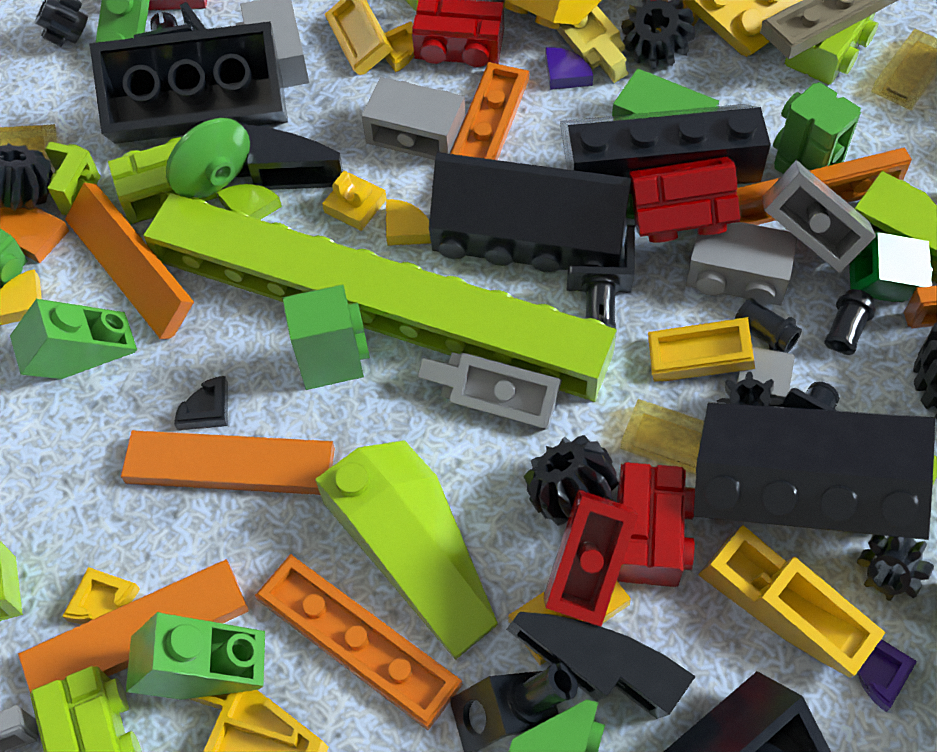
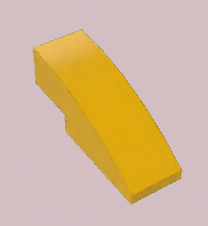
M744 525L740 526L725 540L698 574L702 579L784 640L849 678L856 675L886 633L794 556L788 561L784 560Z

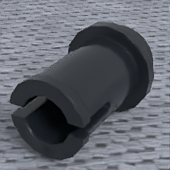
M851 289L837 299L836 308L838 312L824 341L827 348L844 355L855 353L858 340L866 322L872 320L876 314L875 301L870 294L862 290Z
M753 298L747 299L735 316V319L748 317L750 333L769 344V350H779L784 353L790 352L802 332V329L796 326L794 318L788 317L784 319L759 304Z

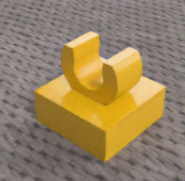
M344 170L332 184L333 191L324 200L322 206L324 213L362 231L387 199L386 190Z

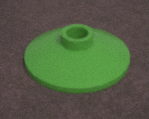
M229 118L211 119L192 128L178 141L168 158L166 178L170 187L178 195L186 198H203L223 189L239 174L248 158L250 139L247 131L240 123Z

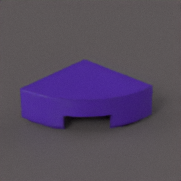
M545 48L550 90L593 86L594 75L592 69L581 56L562 48Z
M881 639L858 670L857 675L868 696L875 704L887 712L892 707L917 661Z

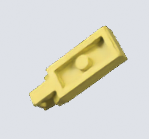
M598 6L578 25L560 24L559 29H556L574 52L589 64L592 70L600 65L614 83L629 75L625 65L626 57L621 53L625 50V45L621 40L620 31Z

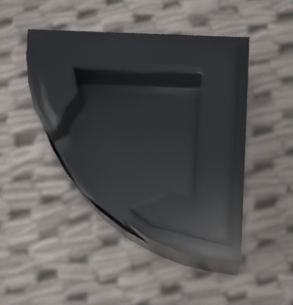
M226 376L206 380L201 384L202 388L193 393L186 402L184 401L179 405L174 420L177 430L228 426V381Z

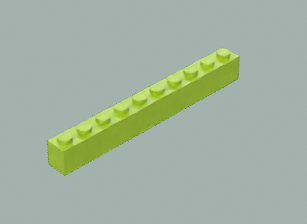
M170 193L143 235L148 247L162 264L283 302L282 297L344 285L347 303L358 302L365 329L451 356L452 352L461 355L462 353H467L562 379L559 391L593 402L596 401L614 354L617 329L608 327L599 320L593 318L582 319L559 312L556 308L547 304L536 305L513 298L510 294L501 290L490 291L467 284L456 276H441L422 270L419 266L410 262L399 263L382 258L367 249L356 250L334 243L331 239L324 236H311L294 231L282 223L274 222L271 224L261 221L239 210L229 211L209 205L197 197L186 198Z

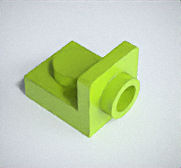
M49 142L45 152L55 172L51 177L48 190L60 213L67 216L83 183L97 184L101 176L89 150L74 144L64 145Z

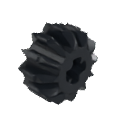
M642 0V7L629 5V19L622 21L621 29L622 33L626 35L623 39L625 50L628 52L633 51L634 61L640 64L649 58L650 67L656 69L661 59H665L668 65L673 66L675 63L674 53L687 56L689 52L687 42L694 40L696 32L695 27L691 25L694 21L693 12L690 8L683 9V0H671L669 2L668 0ZM661 28V32L656 33L655 29Z
M9 142L7 145L0 146V208L7 207L16 211L17 208L23 207L31 210L35 208L36 204L40 205L47 202V197L50 193L48 186L51 183L53 172L51 170V161L46 159L42 152L28 150L26 145L13 146Z
M585 435L578 436L572 442L564 437L559 445L553 448L546 446V453L540 457L533 458L531 460L532 469L523 476L527 484V492L530 495L529 500L538 513L541 512L545 519H551L557 526H560L569 520L578 490L613 501L611 491L619 485L612 465L613 461L607 450L602 448L598 441L590 442Z

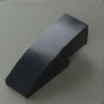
M241 124L249 135L250 150L243 168L236 177H252L254 185H259L269 190L332 187V184L343 172L340 152L291 132L264 126Z
M519 612L506 629L550 665L554 663L567 665L573 671L578 687L594 700L599 701L607 697L611 690L616 687L656 719L670 715L696 677L664 654L627 635L585 621L551 614Z

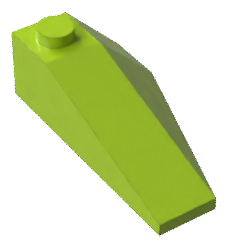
M405 440L358 447L315 479L323 504L455 660L498 625L437 475Z

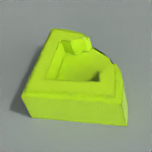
M239 184L217 192L219 201L227 210H239L258 220L263 219L282 207L277 194L259 185Z

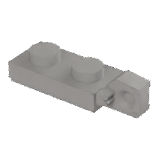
M454 352L451 353L449 364L430 358H422L417 376L418 378L443 384L440 396L450 399L449 402L546 429L550 427L562 379L467 353H462L461 355Z

